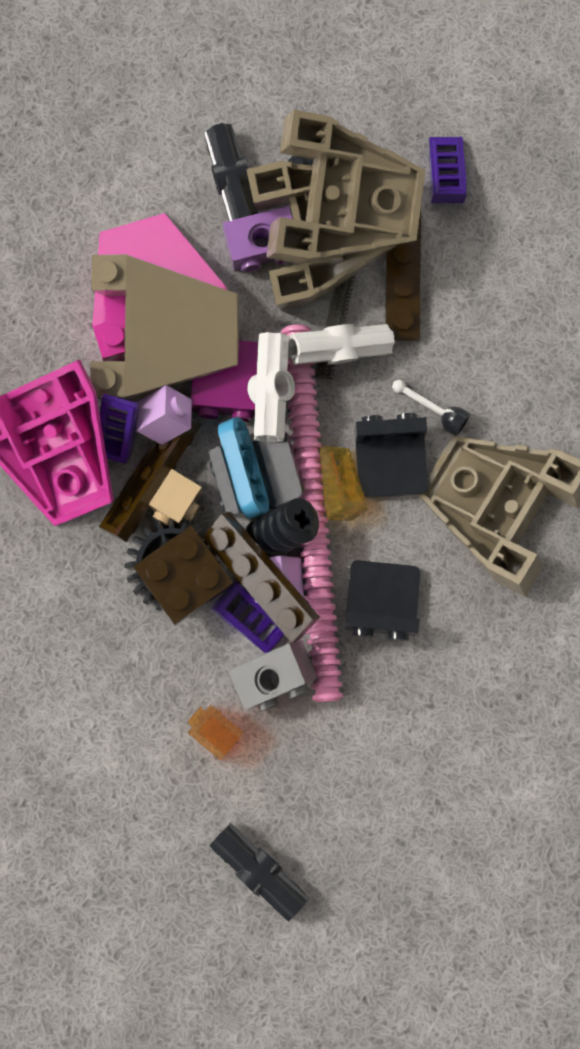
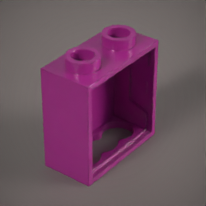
M239 340L237 366L199 379H193L191 392L192 412H197L198 417L204 419H217L218 414L232 415V418L239 417L244 422L253 421V417H255V404L248 394V382L252 376L257 375L258 342Z

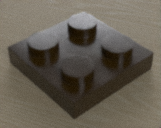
M192 525L133 566L175 626L233 585L231 579Z

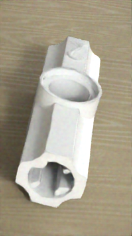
M344 324L323 329V331L293 333L289 335L288 356L292 360L293 365L328 361V364H342L364 357L384 356L392 353L395 343L394 334L388 324L364 327Z
M266 332L259 334L257 375L252 376L248 382V394L255 404L254 440L259 442L278 443L284 441L286 401L292 399L295 392L293 377L287 371L289 336L282 333Z

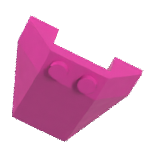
M80 359L0 396V466L54 526L114 501L97 395Z

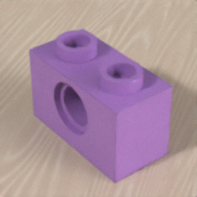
M289 206L223 222V234L234 271L241 269L242 272L247 273L261 268V264L274 261L275 264H284L288 262L266 258L268 246L258 247L253 241L259 237L269 239L270 225L279 217L292 219Z

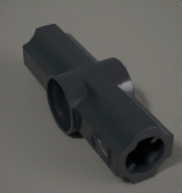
M220 123L213 125L210 129L204 131L205 141L213 163L211 168L215 185H217L216 188L219 196L222 195L229 221L258 214V210L253 202L246 170L248 165L245 157H241L232 124Z
M231 822L209 845L224 862L228 863L236 871L235 875L258 897L261 895L288 922L309 900L306 893L282 872L283 868L261 847L257 848Z

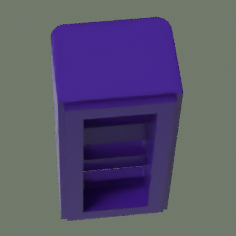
M429 137L431 203H464L467 196L463 137ZM437 146H455L456 152H437ZM438 159H456V163H438ZM456 170V175H439V171ZM439 182H457V186H440Z
M104 394L100 407V419L107 459L126 464L133 451L138 403ZM110 407L127 411L128 414L112 410ZM110 416H112V417H115V418H118V419L125 420L126 423L119 422V421H116V420H113V419H109V418H110ZM109 426L114 427V428H118V429H121V430H125V431H124V432H121V431H117V430H114V429H110ZM108 435L119 439H123V441L109 438Z
M233 582V585L225 590L211 607L212 611L265 654L270 652L284 636V633L258 603H255V599L238 582ZM238 595L242 600L229 613L226 608ZM249 604L253 609L240 622L237 617ZM259 614L264 616L262 621L251 632L248 627ZM271 622L275 625V628L262 641L258 637Z

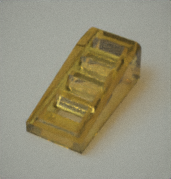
M325 445L321 447L320 458L327 519L352 521L368 511V507L350 449ZM335 461H339L340 466L336 465Z

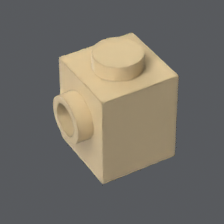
M171 469L149 503L151 510L155 512L152 517L155 520L161 521L168 528L170 519H173L180 528L185 519L191 523L201 505L197 504V501L203 493L202 487Z

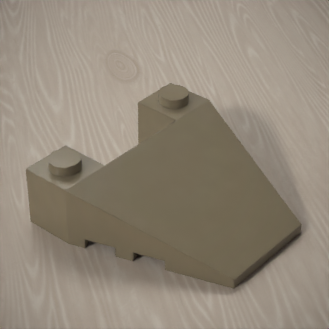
M294 109L284 118L280 153L314 159L306 221L283 217L273 221L270 225L266 258L305 263L416 241L426 170L389 149L384 150L368 141L366 136L350 131L338 124L339 121L330 116Z
M278 161L246 169L253 202L258 211L290 204L293 218L306 221L313 164H292V162ZM397 245L300 263L269 271L277 307L280 310L315 302Z
M127 254L92 255L91 290L103 296H126L125 361H90V380L96 391L97 399L102 400V396L108 394L125 400H137L152 394L165 385L173 388L178 384L199 379L238 365L239 294Z
M452 436L428 475L427 492L418 496L497 583L526 597L541 573L543 566L537 554L519 546L518 543L548 494L577 509L580 507V459L556 449L544 451L529 449L525 445L516 444L513 447L498 445L494 441Z

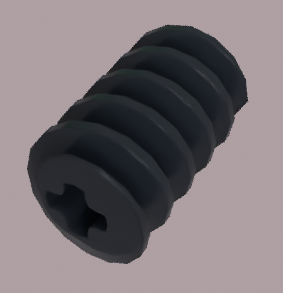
M295 498L266 513L264 516L251 521L245 530L267 556L271 558L286 554L312 541L318 533L319 517L310 502L303 498Z

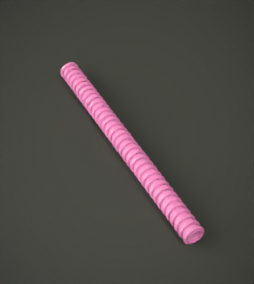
M303 324L289 325L282 329L281 333L289 336L293 333L311 331V328ZM288 356L287 371L292 375L295 383L294 395L290 402L287 403V409L291 410L288 414V419L292 421L289 424V430L293 431L290 435V440L294 442L292 447L305 488V494L302 498L312 504L319 517L317 535L312 541L299 546L303 548V552H300V558L304 559L301 567L305 569L302 579L306 581V584L303 585V591H306L307 595L304 596V599L320 616L306 633L310 635V639L307 640V645L311 646L308 655L312 657L311 662L319 679L314 684H311V689L315 690L312 700L316 702L338 701L344 696L339 691V687L343 685L338 679V676H341L342 673L337 668V665H340L341 662L336 654L340 653V650L335 645V643L339 642V639L335 637V632L338 631V628L334 626L337 616L333 615L336 605L332 604L335 594L331 593L334 583L330 582L333 572L329 571L332 561L328 560L331 550L327 549V546L330 545V539H326L329 529L325 528V524L328 523V518L324 517V514L327 513V507L323 506V503L326 502V496L322 495V492L325 491V486L321 485V482L324 481V475L320 473L323 470V464L319 462L323 457L319 453L322 445L318 442L321 434L317 431L320 423L316 421V418L319 417V412L315 410L318 407V401L314 400V397L317 396V390L313 389L316 386V380L312 379L315 375V369L311 368L314 363L293 365L292 360Z

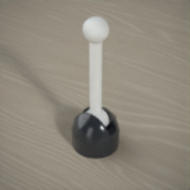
M396 380L392 385L396 393L403 392L441 415L443 428L455 437L460 434L471 415L468 411L456 406L445 410L406 387L403 380Z

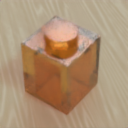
M211 705L206 710L199 707L187 722L191 726L187 733L220 761L244 734V732Z

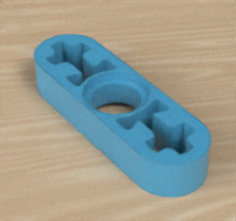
M234 417L220 423L218 434L238 505L242 513L249 519L267 513L269 511V500L246 424L239 417Z

